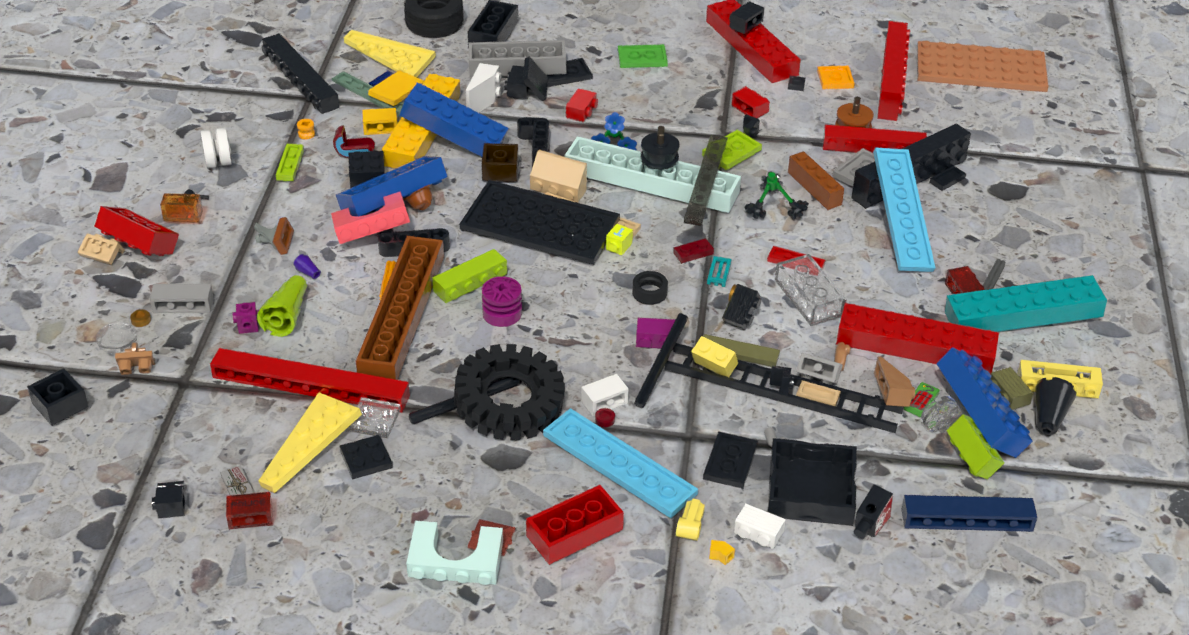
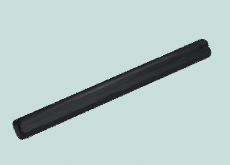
M683 313L678 314L635 399V406L644 408L687 322V315Z
M507 377L491 383L487 389L488 396L518 386L520 383L519 379ZM454 397L411 412L408 417L411 424H416L457 409V406H455Z

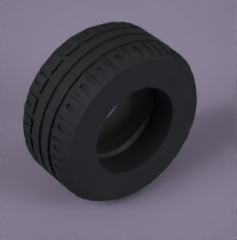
M405 0V24L414 34L422 37L440 38L451 35L464 22L463 0Z

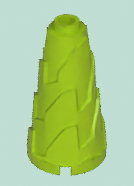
M294 275L284 282L279 290L275 291L258 311L257 320L265 332L268 329L271 331L270 335L278 337L287 336L292 333L296 326V320L301 311L300 307L307 288L306 280L302 276Z

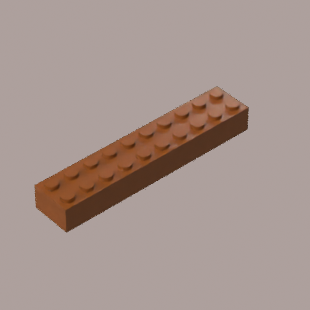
M413 236L406 237L357 356V373L398 380L433 288L432 277L438 275L444 259L443 240Z

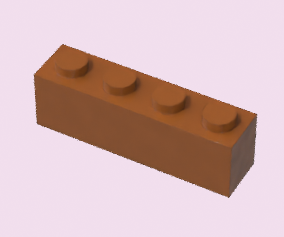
M803 151L789 157L788 173L827 210L842 205L844 187Z

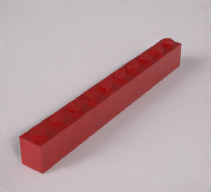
M219 348L210 363L212 377L215 379L316 397L318 393H322L342 402L403 413L410 397L409 382L229 349Z

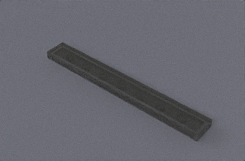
M710 136L684 216L685 224L702 226L728 137Z

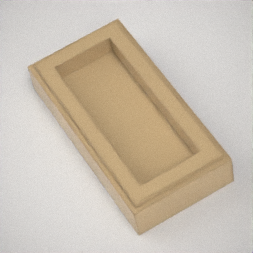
M802 381L796 396L836 406L841 391Z

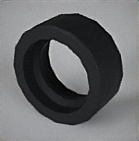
M644 271L634 277L632 295L640 303L658 304L667 297L668 280L661 273ZM644 285H654L659 287V289L651 291L641 287Z

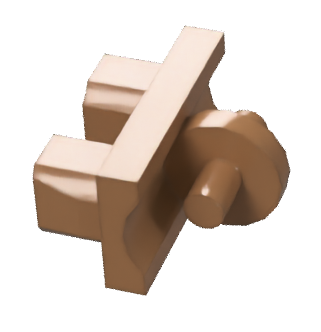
M137 342L132 343V348L125 349L124 353H115V359L121 375L131 374L132 366H139L138 370L140 373H150L152 365H155L152 351H146L145 347L139 348Z

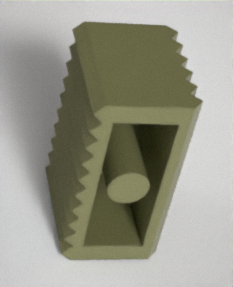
M1006 367L991 373L992 377L990 379L999 386L1001 395L1010 402L1009 407L1011 410L1031 404L1033 392L1012 367Z

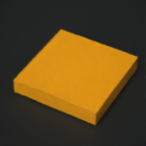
M817 66L822 89L854 88L855 83L849 66Z

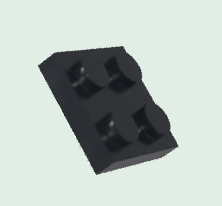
M380 435L339 445L341 455L352 480L392 468V461Z

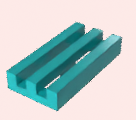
M713 257L707 279L708 285L714 282V286H718L719 283L722 284V287L726 286L732 259ZM717 261H719L720 264L715 278L713 277V274L716 267ZM724 262H725V263H727V264H726L724 276H723V279H722V278H720V276H721V272H722L723 265H724Z

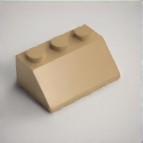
M538 150L530 174V189L545 194L548 192L579 202L586 193L587 163Z

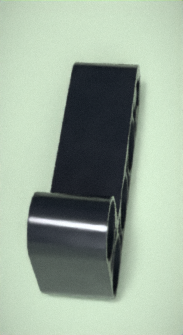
M522 117L517 120V136L523 140H533L532 167L538 150L548 152L549 120L541 117Z
M393 228L377 233L379 254L383 257L399 256L407 236L443 240L444 252L450 249L449 231L444 228L394 232Z

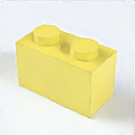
M701 336L691 351L695 363L726 377H730L738 364L734 351Z

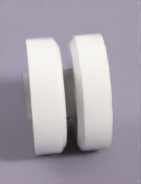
M225 127L216 128V140H213L212 132L209 129L201 130L207 168L217 166L216 156H219L222 166L231 165V148Z

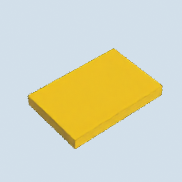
M399 70L369 89L368 95L395 106L407 98L417 82L423 84L424 80Z

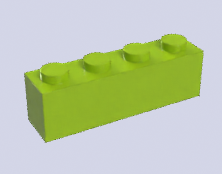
M492 249L432 277L433 292L445 303H448L482 287L491 278L507 275V260L495 249Z

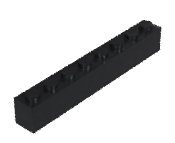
M280 33L262 39V52L269 57L271 62H274L278 70H281L285 77H288L292 85L298 88L299 92L305 96L307 101L313 104L315 109L324 114L339 108L338 94Z

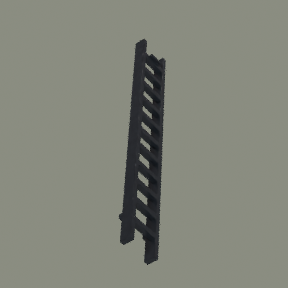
M679 343L675 344L673 352L688 357L685 358L683 364L667 360L664 370L896 433L898 424L883 420L884 410L902 414L904 406L886 405L884 399H881L878 395L874 397L793 374L790 376L794 377L793 385L800 386L802 381L841 391L837 407L788 394V396L780 395L781 386L779 391L765 387L770 378L771 368L738 360L735 369L744 371L741 380L708 372L709 369L705 367L703 370L690 367L693 361L691 352L693 347ZM750 373L763 376L760 385L746 382ZM845 399L859 403L857 412L842 408ZM869 405L879 408L877 416L862 414L864 406Z

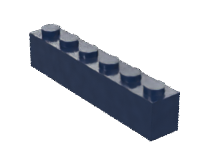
M904 495L901 508L904 529L1034 532L1038 518L1033 498Z

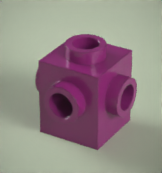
M255 302L236 304V312H232L233 323L238 325L239 334L258 332L257 314L259 310H256Z

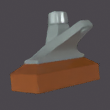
M287 217L280 218L278 225L272 229L263 227L258 223L255 224L254 229L260 233L255 236L257 243H271L280 255L288 253L294 229Z

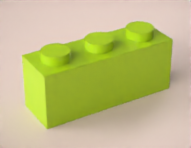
M963 414L946 430L951 437V443L958 448L960 457L970 466L969 471L975 477H982L988 480L1005 463L997 450L990 447L971 417Z

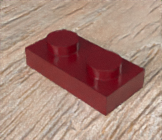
M705 238L673 247V254L682 264L713 255L714 248Z

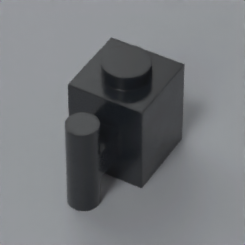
M185 482L158 483L156 495L152 497V509L157 511L158 519L185 516V496L183 491L185 489Z

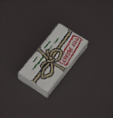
M241 465L220 472L233 502H240L239 504H241L242 502L255 499L254 492Z

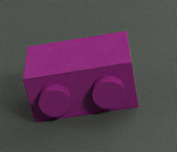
M638 317L636 347L661 349L675 320Z

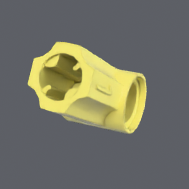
M692 499L687 501L683 516L678 520L677 537L698 541L701 520L705 505L700 500Z

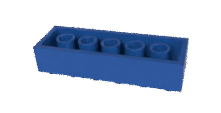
M418 82L405 99L399 115L481 157L483 155L484 143L502 144L509 129L501 123Z
M423 156L338 193L336 198L341 210L349 208L351 216H365L372 210H380L385 205L383 198L385 196L401 192L402 197L407 198L413 192L427 185L441 183L442 179L448 176L441 157Z
M952 347L938 361L937 366L990 447L1016 458L1033 442L1029 436V430L1020 423L1019 415L1011 410L1009 407L1010 402L1001 395L999 386L992 382L990 379L992 376L982 367V361L976 356H970L964 350L959 351Z

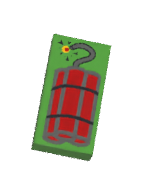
M921 382L915 390L914 399H911L910 407L904 406V410L922 418L939 395L940 389Z

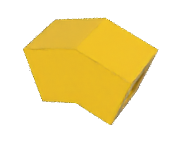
M711 540L709 559L719 560L724 565L729 563L735 556V548L725 541Z

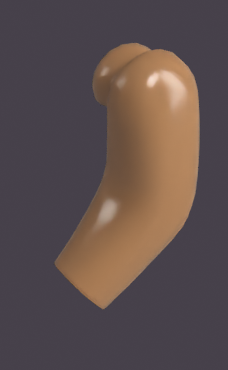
M843 342L837 344L834 362L843 365L841 371L844 370L846 357L850 353V346L845 345Z

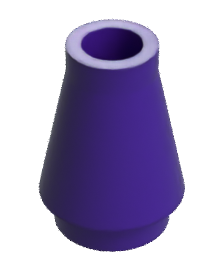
M301 254L294 260L293 265L297 271L313 279H317L320 276L321 271L308 255Z

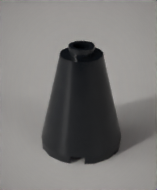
M1053 377L1052 380L1042 378L1035 387L1037 428L1045 435H1051L1058 431L1077 394L1073 389L1072 383L1058 377Z

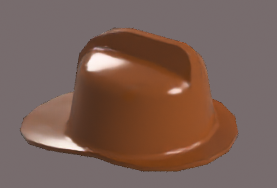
M427 185L403 200H406L413 209L426 210L433 200L430 190L432 185Z

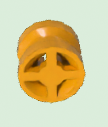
M301 119L297 122L299 138L311 139L315 136L314 122L311 119Z

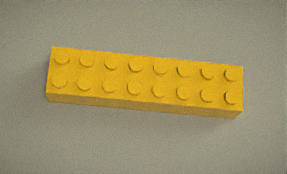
M429 73L422 84L452 100L458 101L460 97L459 79ZM401 117L382 148L384 166L396 169L425 156L437 134Z

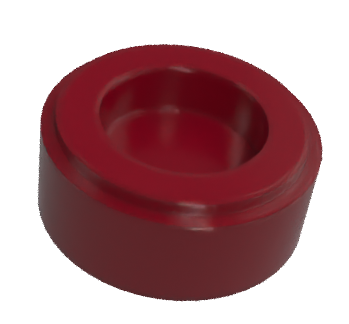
M609 408L597 410L595 413L596 424L605 428L612 426L615 423V412Z

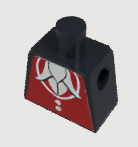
M873 484L857 510L856 524L853 530L855 536L860 539H864L866 535L876 537L891 517L893 493Z

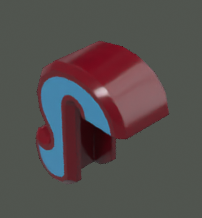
M342 125L335 131L333 147L340 156L348 158V153L373 151L375 149V141L370 137L347 139L345 127Z

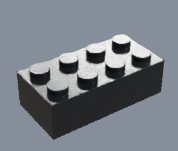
M488 0L467 32L468 48L469 43L505 42L518 23V5Z

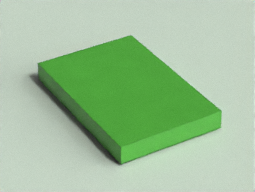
M664 44L621 45L617 48L620 68L668 67Z

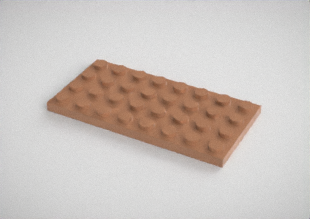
M918 41L917 43L918 81L1038 92L1048 91L1045 53L1042 51L962 45L959 43L949 44L945 42Z

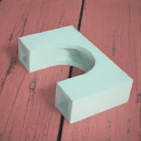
M415 521L406 563L408 577L496 585L503 547V528L481 526L478 545L473 554L462 560H447L436 552L439 536L437 522Z

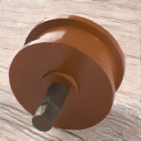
M856 96L854 97V103L841 105L837 109L838 119L835 125L872 128L871 122L874 113L869 107L860 104L861 98Z

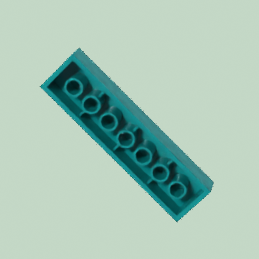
M1090 275L947 295L945 314L949 323L999 332L1104 317L1107 299L1094 276Z

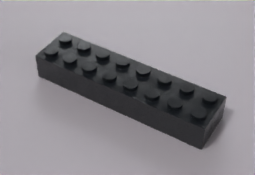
M956 123L902 148L909 150L916 184L939 174L953 165L956 166L966 161L971 133ZM875 161L855 170L851 198L865 209L883 201Z

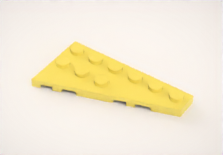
M351 30L344 37L345 44L396 72L400 70L415 77H418L436 57L435 51Z
M318 393L258 480L260 486L276 493L362 415L360 408Z

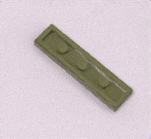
M704 334L705 338L734 351L738 360L770 367L777 365L780 355L779 349Z

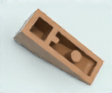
M878 356L874 375L885 404L910 407L911 399L915 397V388L912 387L910 379L883 357Z

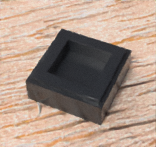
M790 76L788 90L804 91L806 78Z

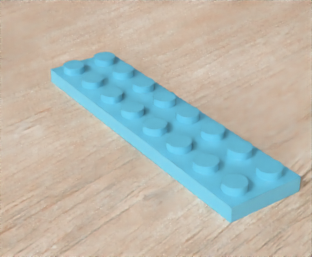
M875 148L873 154L898 270L933 272L936 267L909 150Z
M571 408L543 430L544 437L669 518L675 516L686 506L687 501H691L698 495V488Z

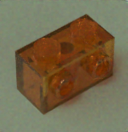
M164 193L160 204L163 222H200L203 213L200 194Z

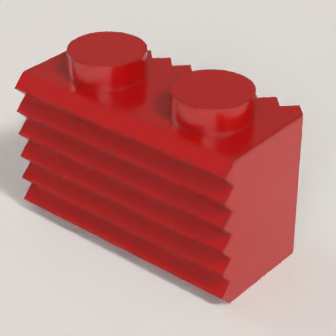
M745 86L733 92L732 107L734 106V108L739 109L744 114L758 118L769 112L770 101L756 93V91Z
M578 88L566 104V118L584 122L587 117L591 116L593 108L598 106L597 93Z

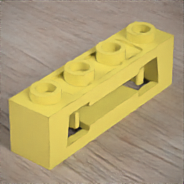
M1020 360L1017 372L1018 376L1032 392H1035V387L1039 380L1042 378L1052 380L1053 377H1058L1072 383L1074 391L1077 392L1076 396L1099 399L1103 386L1101 368ZM1032 367L1044 368V373L1042 374L1041 369H1038L1037 373H1035ZM1077 372L1090 373L1089 378H1083V373H1080V378L1075 377Z

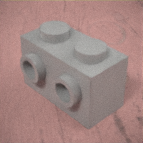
M801 353L796 372L802 373L801 377L811 380L813 377L819 378L820 382L832 385V383H838L843 365Z

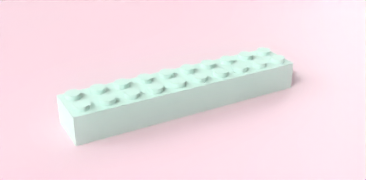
M578 136L564 155L566 158L587 163V178L721 212L729 213L740 193L741 176L681 161H678L675 166L668 169H653L642 163L640 151Z

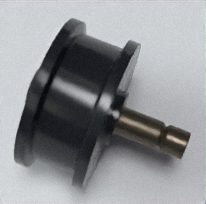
M658 126L656 133L646 135L641 141L642 152L640 158L642 163L647 167L660 170L675 166L679 161V140L675 136L665 133L664 126Z

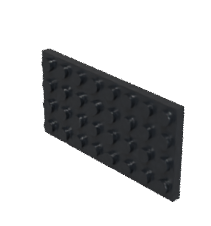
M488 180L459 223L461 230L594 265L606 244V235L619 222L620 214Z

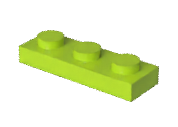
M286 144L276 172V180L294 181L304 152V145Z

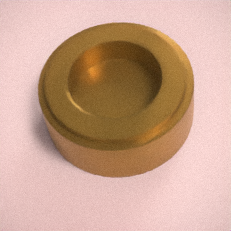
M139 309L130 315L131 323L135 327H144L151 322L150 313L147 310Z

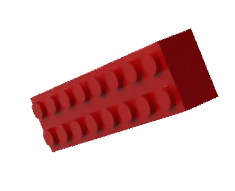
M725 0L707 5L706 22L771 83L789 79L790 76H799L801 59L761 23L745 34L729 27L730 14L741 7L736 0Z
M889 21L877 119L897 121L898 115L902 114L910 29H907L908 23Z
M845 303L836 345L843 342L851 348L937 364L953 347L959 351L964 350L972 357H978L983 363L982 367L991 374L996 357L999 332Z

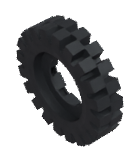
M500 344L490 345V353L483 347L475 351V356L471 354L464 359V364H460L458 367L457 375L455 376L454 404L457 406V413L460 418L465 417V423L470 428L478 425V433L485 436L493 429L494 439L504 440L505 432H509L511 441L521 440L522 431L527 439L537 436L538 430L543 433L546 427L559 418L565 393L563 374L561 370L557 371L558 366L553 360L546 362L547 355L538 351L532 357L533 348L526 346L522 347L520 353L516 352L517 344H507L506 351H502ZM513 377L522 380L529 386L531 397L528 401L521 403L519 407L513 408L514 404L500 403L499 406L488 396L487 389L496 379Z

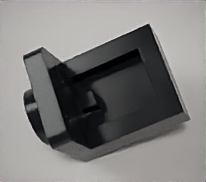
M746 114L743 119V133L752 139L756 138L759 133L760 119Z
M772 366L769 384L781 386L780 395L788 396V391L793 389L794 377H790L792 368Z

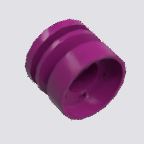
M500 276L491 278L483 284L482 313L487 323L497 327H508L520 320L522 316V289L517 280Z

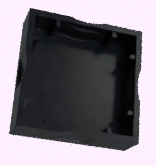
M773 438L767 512L789 520L853 526L856 512L855 474L857 468V446L828 443L814 444L798 440Z

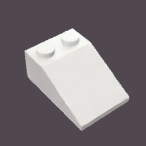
M479 64L466 89V107L479 113L495 103L502 91V87L499 86L501 81L499 66Z

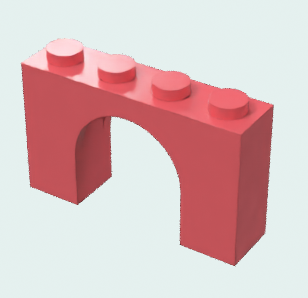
M401 192L383 197L385 205L380 210L369 215L351 216L349 208L331 213L339 244L410 223Z

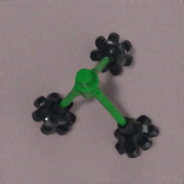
M769 171L767 177L765 175L761 177L764 183H761L760 187L765 190L760 199L757 200L756 204L750 203L744 207L747 213H753V218L758 219V217L764 219L767 212L762 209V205L764 204L763 200L766 194H771L772 190L774 193L780 191L791 206V209L787 212L792 220H795L797 216H803L802 211L808 209L809 203L802 200L796 202L794 199H791L782 188L783 182L779 181L781 175Z

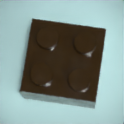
M484 143L482 181L517 182L518 144Z

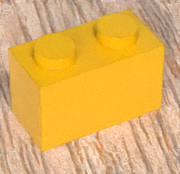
M396 108L362 110L364 135L391 134L397 125Z

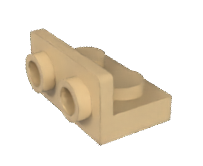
M87 233L77 253L80 256L112 265L117 253H124L125 249L120 245L119 241L113 238L108 240L99 234L91 235Z

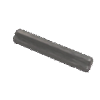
M997 259L981 290L994 288L1005 267L1006 262L1004 260Z

